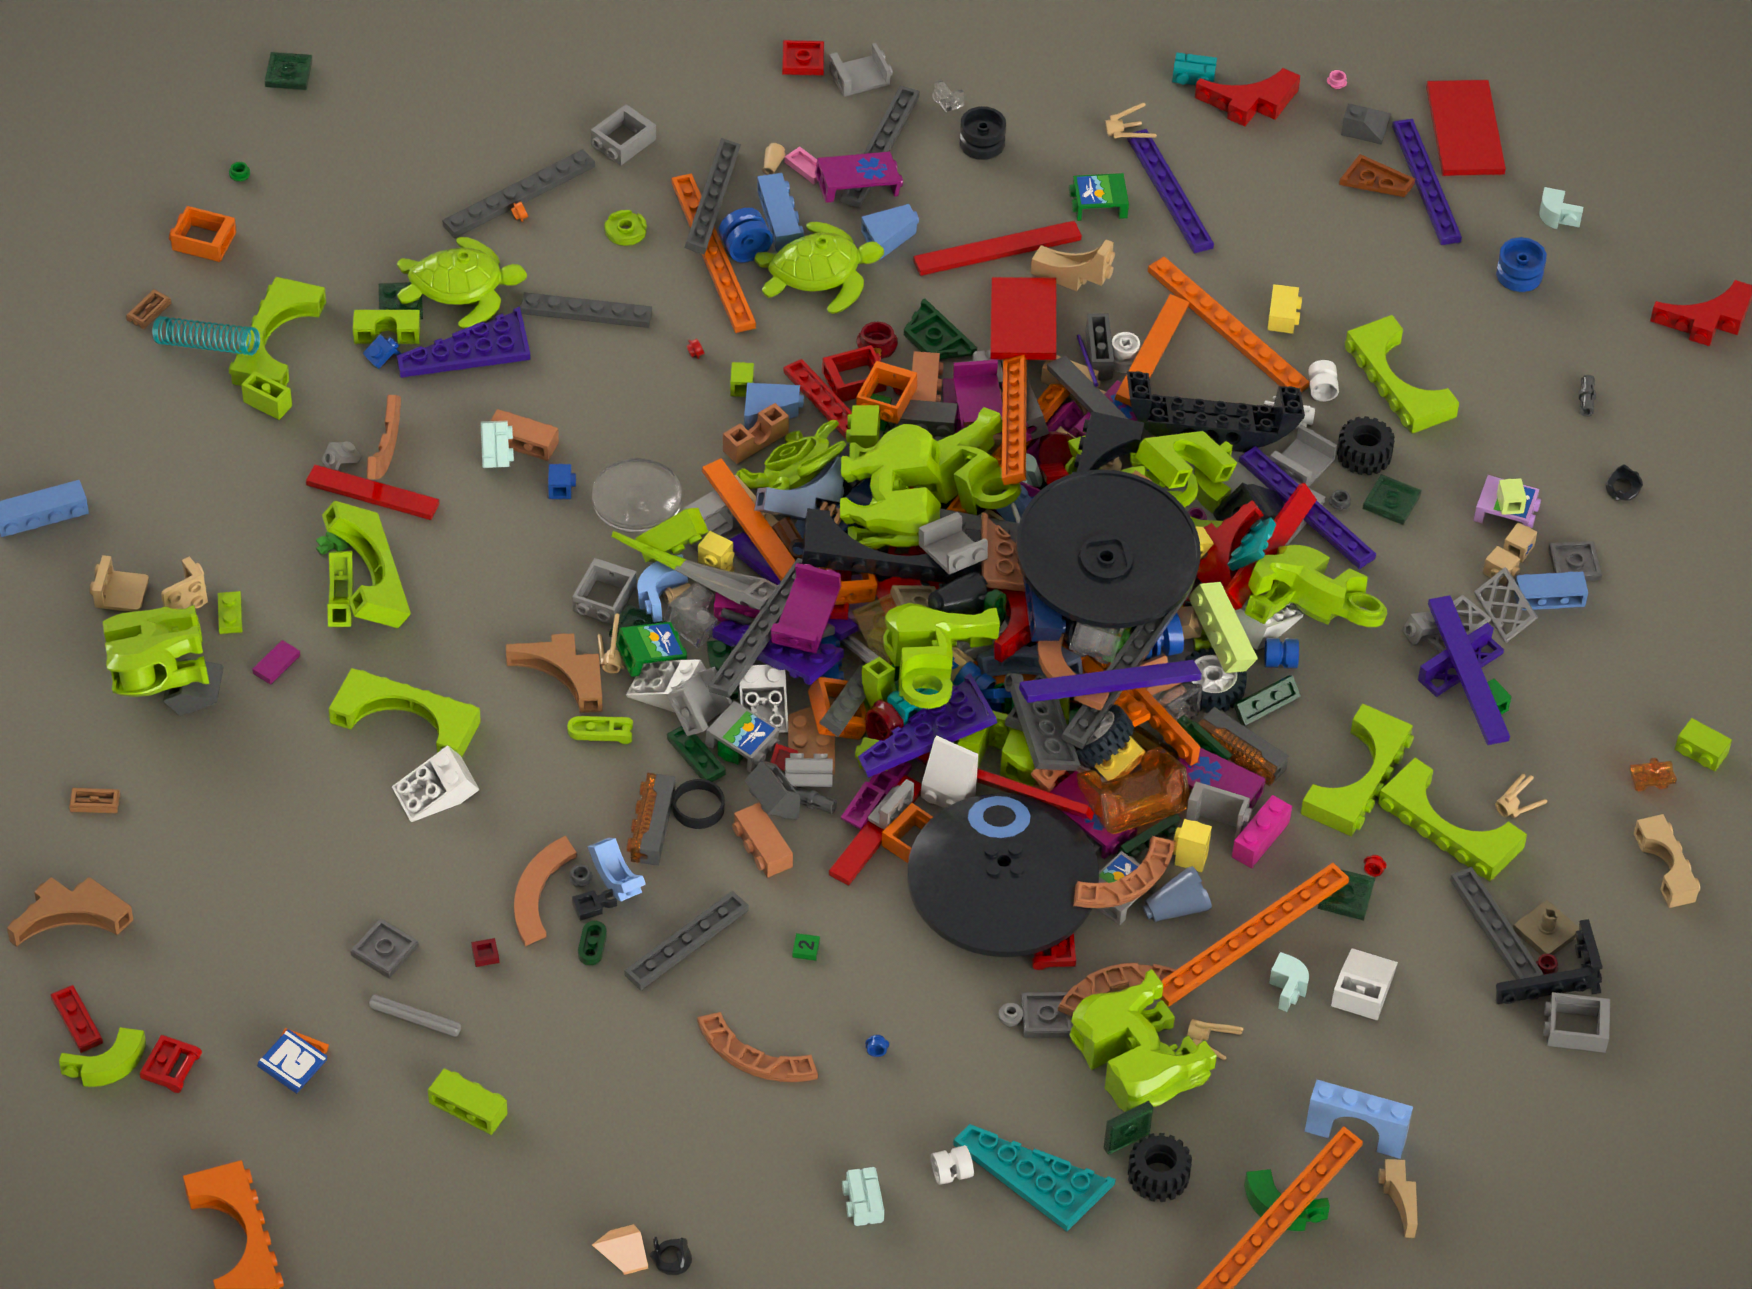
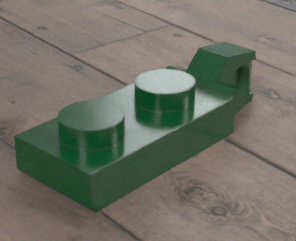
M1185 715L1177 720L1183 729L1200 745V748L1226 760L1231 758L1232 754L1195 721L1190 720Z

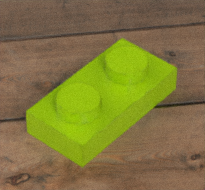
M241 591L218 593L220 634L243 632Z

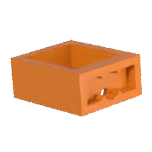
M187 206L183 214L180 213L175 228H172L169 233L172 250L221 262L237 233L235 218ZM191 226L218 232L212 243L186 237Z
M876 361L856 397V405H879L880 419L898 424L917 389V372ZM878 383L904 390L896 406L870 399Z
M861 573L863 580L842 581L835 605H841L845 602L849 604L874 602L877 590L874 574Z
M819 677L808 689L819 734L836 736L819 722L831 707L828 696L837 698L848 681ZM862 702L838 737L861 739L866 732V709L864 702Z
M911 803L882 832V847L908 863L912 848L900 839L914 825L922 830L933 816Z

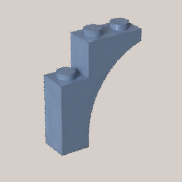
M835 457V459L823 467L815 478L792 490H780L769 487L758 488L754 511L805 521L807 508L817 509L815 501L830 504L840 503V499L844 494L841 457Z
M1038 644L1031 647L1024 645L1002 663L994 659V647L977 655L981 674L987 673L991 677L1008 673L1033 675L1040 673L1045 675L1038 661ZM1061 646L1063 658L1070 669L1077 675L1083 674L1081 656Z

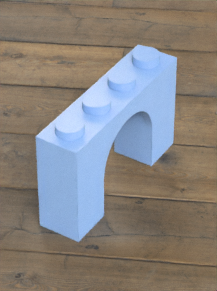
M1316 1080L1310 1099L1305 1132L1329 1138L1335 1119L1340 1117L1358 1118L1368 1122L1378 1131L1379 1142L1376 1152L1400 1159L1407 1138L1413 1106Z

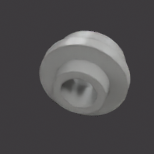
M1007 1003L999 1009V1018L1006 1026H1016L1023 1018V1010L1017 1004Z

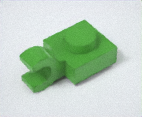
M326 532V536L316 539V542L319 544L316 550L321 555L328 553L334 548L337 551H342L351 546L345 540L330 532Z

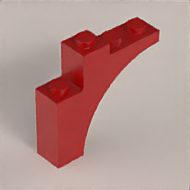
M1282 68L1270 78L1246 85H1223L1200 78L1196 83L1195 98L1228 112V120L1245 127L1257 112L1276 120L1299 91L1301 75Z
M1734 280L1730 288L1723 294L1699 304L1674 305L1656 301L1650 321L1689 333L1690 341L1710 346L1717 329L1738 335L1752 301V285Z
M1253 500L1248 504H1244L1233 516L1225 519L1218 528L1212 522L1208 526H1204L1205 531L1214 544L1207 551L1208 556L1200 559L1197 577L1202 583L1221 582L1225 590L1235 576L1236 570L1232 571L1227 565L1232 558L1231 554L1242 544L1241 540L1250 531L1251 525L1264 516Z
M998 589L1006 594V614L1010 620L1005 631L994 641V659L1001 663L1031 641L1026 596L1023 591Z

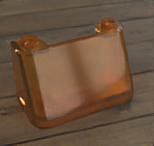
M1160 746L1147 751L1141 759L1142 770L1102 783L1101 777L1096 771L1087 770L1077 774V781L1081 792L1102 827L1109 833L1117 834L1184 811L1188 807L1190 797L1186 767Z

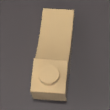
M1385 1159L1383 1169H1379L1378 1182L1383 1184V1194H1389L1397 1206L1403 1222L1404 1236L1406 1238H1415L1418 1225L1416 1182L1406 1181L1405 1160Z

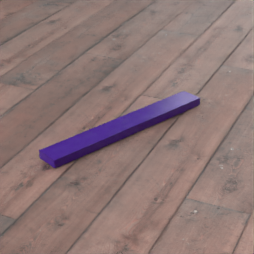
M1414 120L1393 121L1392 128L1413 178H1415V184L1440 245L1460 243L1462 236Z
M1144 129V130L1136 131V132H1133V133H1149V132H1148L1147 129ZM1127 137L1128 142L1193 253L1213 249L1214 243L1153 139Z
M1256 446L1239 456V462L1266 487L1277 492L1286 504L1299 484ZM1316 500L1303 519L1358 569L1376 559V553Z
M742 532L729 539L733 542V552L739 559L764 579L776 585L780 584L781 581L748 535ZM849 617L848 620L829 619L828 621L829 624L835 627V634L833 635L840 641L858 631V624Z
M1451 596L1429 599L1428 606L1486 744L1492 745L1509 741V732Z
M1194 660L1023 681L1020 682L1019 689L1027 703L1198 681L1201 680L1202 673Z

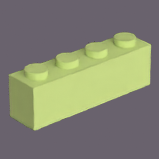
M1221 582L1199 584L1188 598L1224 672L1247 671L1258 657Z

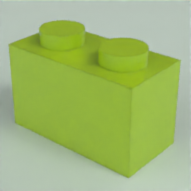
M256 371L241 384L244 403L278 420L292 407L291 389Z
M853 405L852 414H848V428L851 429L846 431L847 443L855 442L865 449L873 447L878 443L880 432L879 405Z
M1691 718L1678 735L1674 750L1680 752L1683 756L1695 760L1702 766L1716 771L1729 754L1732 739Z

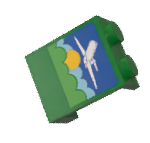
M1124 173L1073 176V184L1069 185V196L1074 199L1071 205L1072 212H1076L1077 221L1082 220V209L1117 207L1119 219L1128 218L1129 201Z
M671 622L621 627L619 630L616 646L631 677L640 676L644 663L687 660V651L682 646L679 634L675 631Z

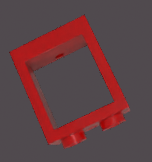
M872 345L822 358V373L829 388L842 402L856 399L866 379L844 384L839 372L866 365L872 370L876 361L881 362V357L879 353H875ZM878 383L873 394L886 391L887 385Z

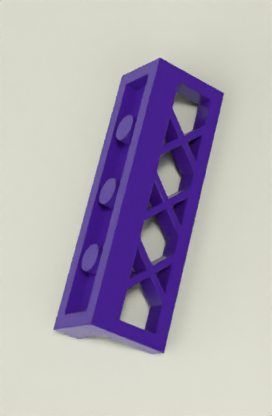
M1488 622L1467 635L1481 668L1504 653V649L1492 639L1494 628ZM1489 645L1494 652L1483 653L1481 648ZM1447 649L1420 666L1418 681L1435 697H1438L1460 682L1458 675L1448 674V670L1454 668ZM1434 679L1444 680V684L1437 688L1430 681Z

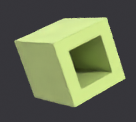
M1521 478L1499 480L1497 498L1502 515L1524 513L1527 498Z

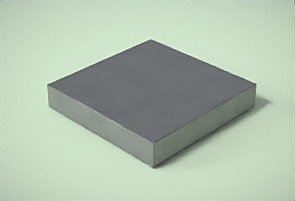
M1594 541L1549 543L1548 549L1554 573L1584 572L1586 581L1601 580L1602 573Z
M380 918L351 949V956L390 978L419 947V941Z
M1068 992L1022 993L1024 1038L1070 1037L1072 1017L1058 1011L1059 1004Z

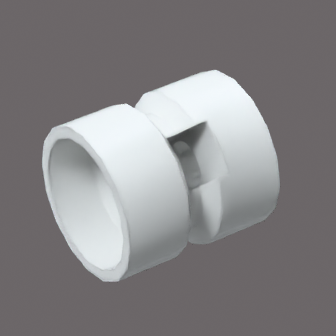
M1121 332L1112 339L1114 370L1120 373H1127L1140 350V340L1133 333Z
M1328 360L1312 363L1308 370L1311 396L1315 400L1322 402L1335 399L1339 393L1336 365Z
M966 1145L952 1148L950 1153L944 1150L931 1154L932 1170L938 1185L953 1182L955 1177L962 1180L974 1176L971 1155Z

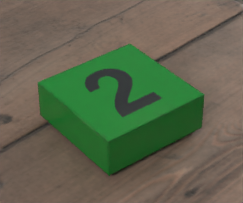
M796 933L792 957L816 961L820 936Z

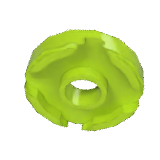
M620 210L608 217L604 224L606 237L611 242L617 245L628 246L640 242L645 237L647 224L641 214L632 213L631 210ZM622 226H629L630 228H629V229H623V228H621V227H622Z

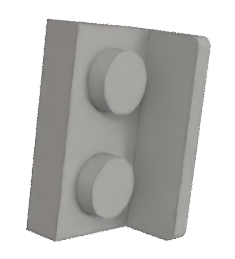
M906 779L901 786L893 787L869 815L868 821L885 830L913 801L914 783Z

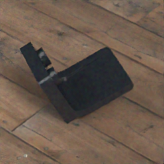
M1242 482L1214 510L1213 515L1217 521H1224L1238 512L1244 504H1248L1253 500L1264 514L1260 518L1262 521L1270 517L1274 520L1285 503L1278 493L1255 484L1247 485Z

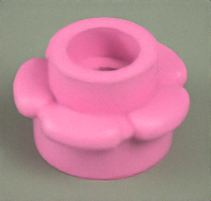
M1334 70L1327 78V83L1334 89L1345 87L1347 85L1346 74L1343 71Z

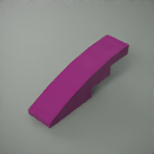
M906 761L887 771L873 775L869 782L865 781L842 814L841 820L861 830L868 822L869 815L884 797L898 784L904 775H908L912 769V764Z

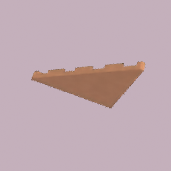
M982 513L981 540H988V559L981 561V575L988 583L985 586L1025 592L1023 575L1016 555V543L1011 539V535L1000 525H995L986 513Z

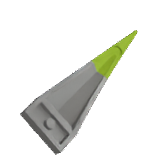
M612 532L611 537L743 606L748 605L753 609L761 610L778 587V585L761 577L744 575L693 562L658 550L618 532Z

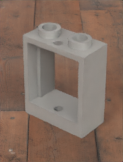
M627 104L591 129V145L596 150L607 155L610 160L620 165H623L656 140V124ZM624 125L636 135L622 145H619L609 138L608 135Z
M716 490L683 508V510L699 508L704 520L719 512L704 522L708 531H712L720 536L740 526ZM700 542L692 544L691 546L696 551H698V545L700 544Z
M594 558L572 596L573 611L580 615L598 619L601 622L613 624L615 614L618 613L620 616L637 586L636 571ZM596 580L622 588L613 607L587 599Z
M1552 992L1550 1002L1546 1001L1544 1007V1016H1548V1022H1544L1543 1036H1547V1046L1606 1053L1609 1041L1610 999ZM1556 1012L1597 1016L1596 1035L1556 1030Z

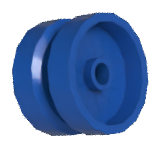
M754 208L735 210L728 214L719 226V236L732 259L737 262L754 261L756 253L767 252L773 243V235L760 212Z
M1518 237L1506 241L1500 249L1496 271L1498 281L1505 288L1517 292H1526L1537 288L1542 282L1547 254L1544 247L1530 238Z

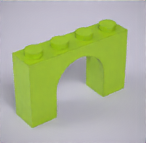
M1204 431L1144 438L1139 444V449L1135 455L1169 489L1185 486L1193 471V468L1187 462L1200 469L1214 483L1228 481L1237 465V462Z

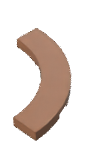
M387 396L386 434H382L378 446L379 452L368 457V479L382 478L390 465L398 434L401 408L400 396Z
M1061 634L1059 641H1038V661L1047 678L1077 675L1070 669L1062 655L1061 645L1064 641V634ZM1109 692L1076 696L1074 700L1091 708L1102 710L1108 699Z
M566 836L554 841L540 851L528 864L518 882L514 899V915L519 936L525 946L546 937V931L541 923L538 911L539 899L546 880L561 866L577 857V852Z
M1152 836L1147 854L1140 866L1118 881L1112 883L1078 881L1075 885L1073 906L1108 908L1119 906L1141 897L1164 874L1170 863L1175 841Z
M1124 963L1100 969L1086 976L1077 985H1074L1058 1006V1011L1072 1017L1078 1004L1092 994L1114 992L1139 985L1144 981L1146 972L1150 969L1155 972L1160 980L1176 971V969L1157 964L1150 966L1138 965V963Z
M721 1012L697 1017L699 1028L713 1050L728 1063L743 1072L780 1082H801L818 1079L812 1055L780 1056L779 1058L765 1055V1052L740 1042L726 1024Z

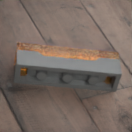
M1214 707L1198 722L1203 729L1232 754L1229 759L1230 761L1265 778V784L1271 786L1286 771L1289 755Z
M647 773L646 781L641 782L640 795L642 799L637 800L635 814H638L637 819L632 820L631 833L634 834L633 838H628L627 852H631V862L659 866L673 804L675 776Z

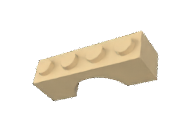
M1664 814L1637 820L1634 836L1642 852L1659 856L1669 866L1670 871L1664 875L1660 888L1668 907L1672 908L1696 902L1698 892L1700 891V883L1697 878H1694L1688 859H1685L1682 853V846L1673 835L1671 823L1667 822Z

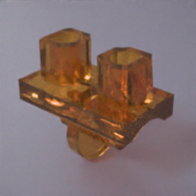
M1651 758L1650 763L1630 765L1629 770L1636 791H1644L1647 786H1656L1659 789L1668 788L1669 784H1676L1677 778L1673 772L1671 761L1659 762L1657 758Z

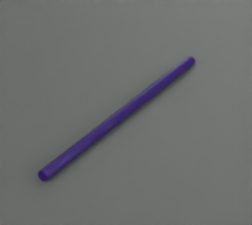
M1078 334L1079 345L1094 386L1097 387L1099 385L1081 335Z

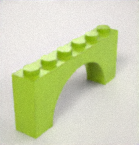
M275 277L272 285H268L265 299H262L260 302L258 314L252 318L251 327H255L260 334L259 348L254 355L236 353L235 361L231 362L229 366L232 384L241 386L256 371L287 386L289 382L288 365L278 362L268 354L265 349L266 342L277 327L289 320L308 316L320 317L326 304L325 287ZM252 330L250 331L251 341L247 349L248 352L252 350L254 345V333ZM249 333L246 340V346L249 342Z
M1393 315L1347 331L1345 341L1347 352L1352 354L1357 365L1367 374L1368 380L1374 383L1380 396L1386 399L1390 409L1398 415L1402 425L1407 427L1411 434L1457 417L1459 401L1449 388L1442 390L1419 389L1403 382L1390 369L1386 361V355L1393 347L1401 344L1403 328Z
M334 500L322 514L326 530L345 540L359 553L372 577V586L361 585L349 598L354 617L399 628L411 615L379 514Z
M351 668L329 707L330 723L350 730L363 717L377 711L403 710L412 712L426 719L437 731V753L446 746H449L461 757L481 723L480 708L473 704L459 702L450 697H443L428 690H421L405 683L395 682L386 677H379L364 670Z
M1362 703L1352 720L1350 733L1358 737L1368 747L1373 759L1371 769L1359 781L1348 786L1327 788L1313 784L1303 799L1301 815L1352 837L1356 829H1361L1365 821L1364 815L1366 812L1370 813L1375 804L1374 799L1376 796H1380V791L1385 786L1384 782L1391 779L1395 770L1393 767L1395 764L1399 765L1401 763L1405 747L1410 748L1414 736L1411 735L1413 725Z
M1415 757L1381 789L1378 804L1385 811L1399 818L1402 823L1415 829L1422 837L1428 838L1441 850L1451 854L1458 862L1465 864L1469 868L1472 867L1478 876L1484 877L1490 882L1524 849L1527 834L1509 821L1505 825L1490 831L1465 830L1445 821L1433 810L1426 796V789L1431 784L1433 769Z

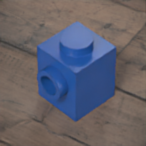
M549 464V499H571V488L576 487V473L571 472V464Z

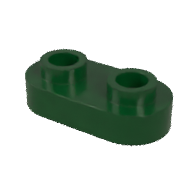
M995 589L986 594L984 598V611L997 608L1001 627L1006 615V594Z
M590 921L582 929L578 947V958L585 965H596L602 959L607 938V929L602 922Z

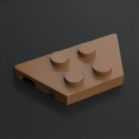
M835 698L829 699L830 706L835 701ZM812 706L789 714L788 747L798 750V753H804V758H814V754H828V758L833 759L832 775H835V736L818 733Z

